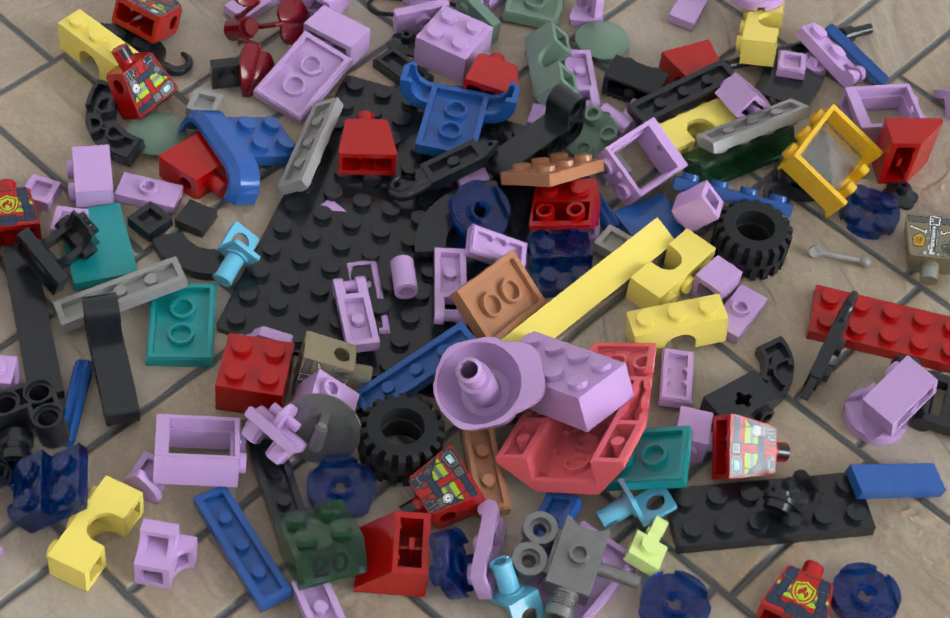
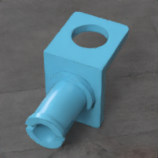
M234 222L216 249L225 258L216 273L213 274V278L217 283L225 287L232 285L241 268L257 263L261 258L253 251L259 242V238L239 222ZM235 234L243 235L246 238L247 246L238 239L232 240Z
M620 478L618 482L623 490L621 493L622 497L595 511L605 529H609V527L632 514L634 517L637 516L643 527L653 523L656 515L663 517L677 509V505L667 488L648 489L633 497L623 478ZM654 496H661L665 499L663 506L657 510H649L646 507L648 500Z
M504 555L493 559L489 566L492 569L498 587L494 588L492 599L487 600L507 609L511 618H522L524 611L530 607L536 610V618H544L543 613L545 609L538 589L518 581L512 564V558Z

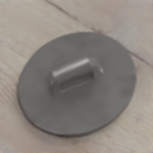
M323 393L302 395L290 402L298 408L294 419L301 424L295 433L308 443L304 451L295 453L296 455L310 462L332 464L348 458L355 452L360 443V430L362 427L357 414L346 402L335 396Z

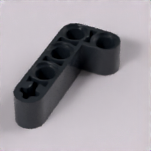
M563 84L556 85L547 97L545 114L494 152L488 160L489 165L485 166L487 173L501 182L500 172L511 170L513 164L531 163L533 158H550L551 153L563 150L578 138L583 129L586 99Z
M113 292L83 297L85 330L106 427L140 421V409L122 333L117 294Z
M39 378L0 391V432L9 427H23L28 430L35 428L42 446L55 449L65 445L70 438V430L51 381Z

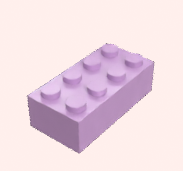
M535 331L526 334L519 341L532 345L538 351L543 363L546 379V392L543 399L536 405L528 408L529 410L589 432L634 397L627 366L624 362Z

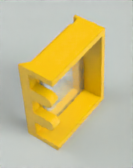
M834 103L824 111L819 108L808 119L811 123L810 126L806 125L795 136L798 140L797 143L793 142L782 153L784 160L777 167L779 170L782 168L824 209L826 218L847 204L848 201L845 198L857 189L854 183L870 171L867 165L884 153Z

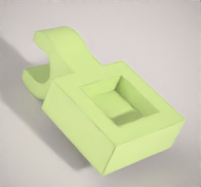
M656 515L651 527L648 526L645 533L637 530L629 543L623 560L653 578L660 569L668 549L667 546L659 541L669 522Z

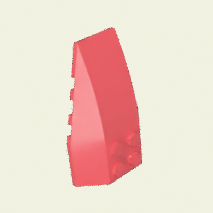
M595 342L588 350L626 363L634 397L589 432L535 411H526L519 418L496 455L497 464L536 492L599 495L624 469L646 428L657 350L656 343Z

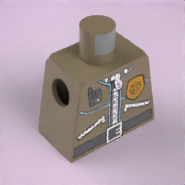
M906 213L904 241L907 269L920 272L919 282L921 284L935 285L938 282V274H950V217Z
M306 331L294 368L291 394H295L297 385L318 369L323 370L348 387H350L351 383L365 385L371 381L373 366L356 363L357 347L354 344Z

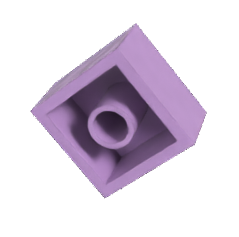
M444 5L416 36L413 61L463 85L465 77L478 54L488 55L490 53L493 27Z

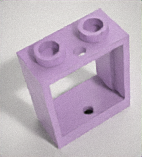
M909 83L845 87L838 106L875 144L883 123L871 124L866 111L897 109L901 118H926L919 107L918 97L914 95Z
M654 117L613 142L594 157L604 159L605 171L599 173L604 176L614 190L616 197L622 201L625 207L634 204L688 166ZM637 140L661 174V176L641 189L638 188L615 155V153Z
M156 414L152 484L238 487L239 473L246 472L247 453L245 452L246 438L241 435L240 418ZM169 447L229 450V456L169 453Z

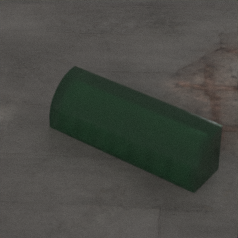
M782 127L775 130L771 135H762L751 139V142L733 146L721 154H712L701 147L682 154V157L688 164L683 171L699 175L700 182L707 180L711 183V179L729 182L776 162L780 158L782 151L795 138L794 127Z

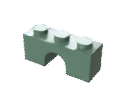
M549 21L524 38L526 46L525 56L529 64L528 75L533 89L531 95L534 101L541 105H546L549 93L558 84H563L579 94L575 74L561 63L572 55L569 37L555 23Z

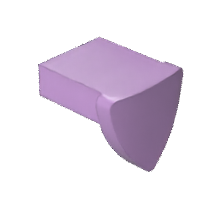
M577 0V4L574 5L570 13L569 25L580 27L590 21H603L602 15L605 0Z
M144 451L122 483L143 492V500L157 504L162 498L161 493L167 484H152L154 454Z

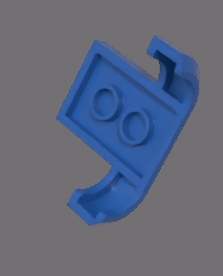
M415 61L404 65L399 83L403 97L411 105L425 110L415 142L414 152L431 156L443 154L473 138L478 142L484 123L503 122L514 114L520 93V87L514 81H511L509 88L501 94H488L430 82L419 74L417 62Z
M193 110L186 115L178 129L179 132H186L187 129H198L226 170L228 184L224 200L235 206L254 205L260 190L258 166L287 165L295 147L293 140L276 117L270 116L226 117L218 110Z

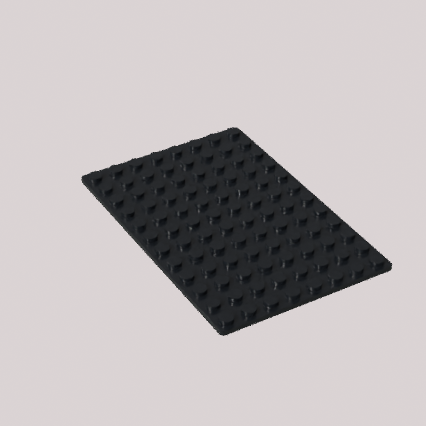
M348 75L343 79L335 95L343 103V109L322 155L321 162L312 178L311 185L302 192L283 195L254 251L261 258L259 262L246 266L217 322V330L226 335L229 333L247 335L252 333L254 329L265 326L294 336L295 356L299 355L306 331L344 341L336 300L333 296L332 279L342 278L343 281L350 280L347 263L366 260L376 261L384 299H377L371 265L354 266L351 271V280H354L356 276H365L366 282H371V288L368 289L379 335L380 348L374 351L357 352L356 363L373 366L371 379H374L456 325V322H444V325L434 324V258L414 259V243L418 225L426 211L442 196L459 187L457 182L454 181L436 191L432 189L412 200L397 201L392 199L386 190L388 181L394 176L338 174L339 147L345 121L347 119H357V114L365 110L371 111L375 119H385L389 122L397 150L395 175H401V179L395 184L396 190H404L417 184L415 173L420 164L436 157L414 152L415 142L425 110L411 105L403 97L400 89ZM508 120L499 123H485L482 127L479 141L498 140L500 147L527 126ZM488 173L490 181L497 180L501 202L500 210L486 211L467 219H461L453 227V231L447 240L446 248L465 249L467 231L472 224L526 243L531 232L529 221L535 186L515 185L508 187L501 185L498 179ZM327 200L336 202L345 211H332L329 207L321 204ZM399 255H408L414 260L418 293L410 299H399L394 293L390 261ZM466 256L467 282L490 264ZM445 305V309H456V305ZM386 314L391 333L379 334V328L383 327L381 316ZM466 324V327L473 334V336H475L472 330L470 329L469 325ZM433 382L417 393L435 398Z

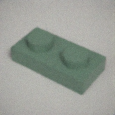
M457 0L455 10L493 27L491 45L496 43L502 22L481 0Z

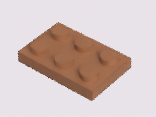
M567 152L551 153L550 158H533L531 163H516L512 165L511 170L500 172L501 185L552 187L605 171L603 158H592L591 153L575 154L574 157H568Z
M514 250L504 254L449 295L476 338L496 337L502 339L547 303Z

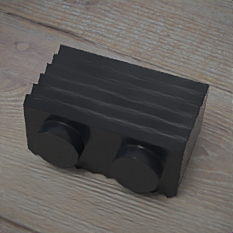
M616 54L605 72L601 93L603 95L607 94L608 97L612 96L613 99L617 98L619 101L623 100L624 103H630L632 98L640 99L667 86L669 74L657 67H649L636 62L632 58H625Z

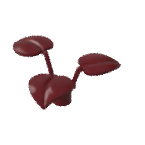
M235 0L239 5L246 8L240 13L234 14V18L228 19L225 22L224 33L230 41H238L239 44H245L239 55V77L243 97L252 96L256 86L275 66L271 54L262 51L261 44L249 39H252L257 34L258 29L280 27L281 40L288 45H293L304 32V23L310 18V14L302 1L281 0L277 7L279 21L257 24L256 20L245 15L258 6L260 0Z

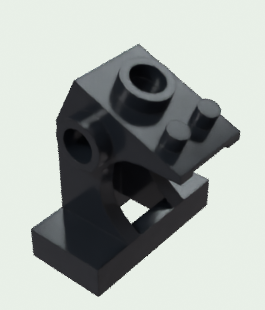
M73 210L70 215L68 214L61 218L54 225L57 231L44 239H37L27 227L17 234L12 247L53 296L63 290L69 276L65 273L64 269L80 258L82 261H86L98 251L96 246L100 242L95 234L99 232V229L84 211L77 214ZM63 240L71 252L57 259L49 248Z

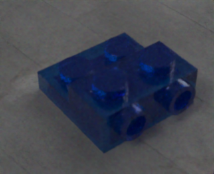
M566 229L562 233L549 234L547 230H537L532 235H527L526 260L529 274L544 298L556 297L593 268V251L588 232H579L578 229Z
M78 443L52 456L40 450L15 462L14 474L9 483L13 491V503L7 507L10 520L32 534L87 509L88 449Z

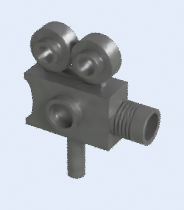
M544 511L532 512L525 518L521 529L522 538L525 542L519 544L514 549L511 557L517 577L523 580H535L542 574L546 576L541 591L550 595L543 613L544 618H573L577 604L586 606L596 576L637 590L641 576L601 562L611 530L593 531L577 524L570 515H567L563 529H559L556 519ZM540 529L545 535L541 537L536 536L533 530ZM553 544V547H552V550H551V553H550V556H549V559H548V558H547L546 551H545L544 549L547 548V547H549V546H551V545ZM530 560L534 566L531 568L525 567L522 561Z

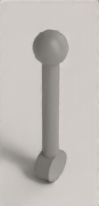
M812 245L808 249L809 255L813 258L819 256L859 263L862 267H868L871 264L869 256L856 257L820 250L816 245Z

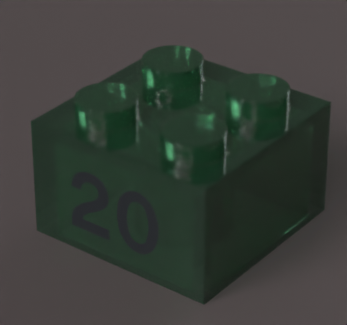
M343 500L327 501L319 506L304 510H293L285 515L274 517L279 554L299 591L368 572L364 535Z

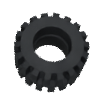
M741 199L740 203L734 201L730 203L729 207L725 206L721 210L719 219L716 221L710 242L716 248L714 258L719 255L727 262L732 263L742 271L741 279L746 277L748 281H755L756 278L764 280L768 278V275L774 276L777 274L778 269L781 270L793 238V229L789 226L790 221L787 217L782 216L783 212L780 209L775 210L772 208L773 205L769 203L763 204L760 203L761 200L755 199L753 202H750L748 199Z
M399 393V397H394L392 394L385 395L384 401L378 398L373 401L372 407L368 406L365 409L364 417H361L360 420L362 427L360 430V443L358 445L360 463L365 464V471L369 475L375 473L376 480L380 482L384 479L388 480V485L396 486V482L402 483L403 486H410L408 482L409 477L441 452L444 444L445 424L441 420V414L438 409L432 410L433 404L429 401L421 402V397L414 395L413 398L406 397L407 393ZM394 435H403L412 438L415 442L398 444L387 438Z

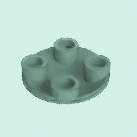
M608 21L587 22L581 25L575 33V50H591L592 58L600 60L605 65H611L616 54L623 56L630 47V38L626 31Z
M596 106L586 108L583 129L578 138L564 148L565 152L572 157L575 154L591 153L592 158H594L604 148L617 141L618 127L611 116L601 112L600 108Z
M149 112L141 119L131 120L126 128L128 133L144 140L145 148L140 154L158 156L186 139V132L178 131L182 121L166 112Z

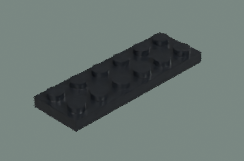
M846 473L816 475L822 481L820 488L823 493L822 502L819 505H812L810 511L805 513L799 512L795 507L794 510L790 511L789 516L776 515L763 508L764 500L762 496L764 491H772L774 487L781 488L784 478L667 489L677 505V509L666 515L677 554L873 535L876 527L866 499L856 498Z

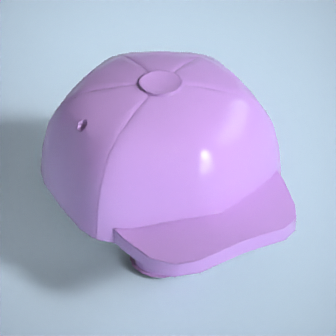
M496 337L471 339L449 346L436 368L435 380L433 382L435 401H437L440 407V412L461 430L479 431L504 426L510 423L516 414L536 405L543 399L546 392V379L540 354L530 344L513 341L503 342Z

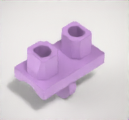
M275 402L269 410L263 405L256 409L249 406L244 413L248 420L241 435L253 444H259L265 435H268L273 440V443L265 454L275 464H284L294 453L303 452L308 445L295 433L301 424L294 419L298 408L292 403L282 408Z

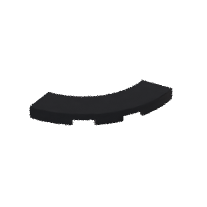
M97 79L90 90L85 104V122L88 132L95 145L109 144L111 160L131 167L145 148L144 140L128 133L118 124V108L108 82Z
M497 180L465 185L438 199L426 211L418 225L414 243V259L434 258L435 247L446 248V243L453 231V227L461 219H467L486 211L500 210L501 202Z

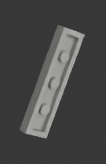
M338 97L314 103L277 185L284 195L302 192L311 185L312 178L321 162L322 155L330 141L331 134L344 106Z
M792 98L696 134L697 146L712 154L724 153L733 146L747 144L751 142V139L762 135H771L777 129L798 124V121L810 117L809 106Z
M174 256L54 301L53 305L63 330L67 333L85 326L83 297L116 292L120 312L189 285L177 257Z

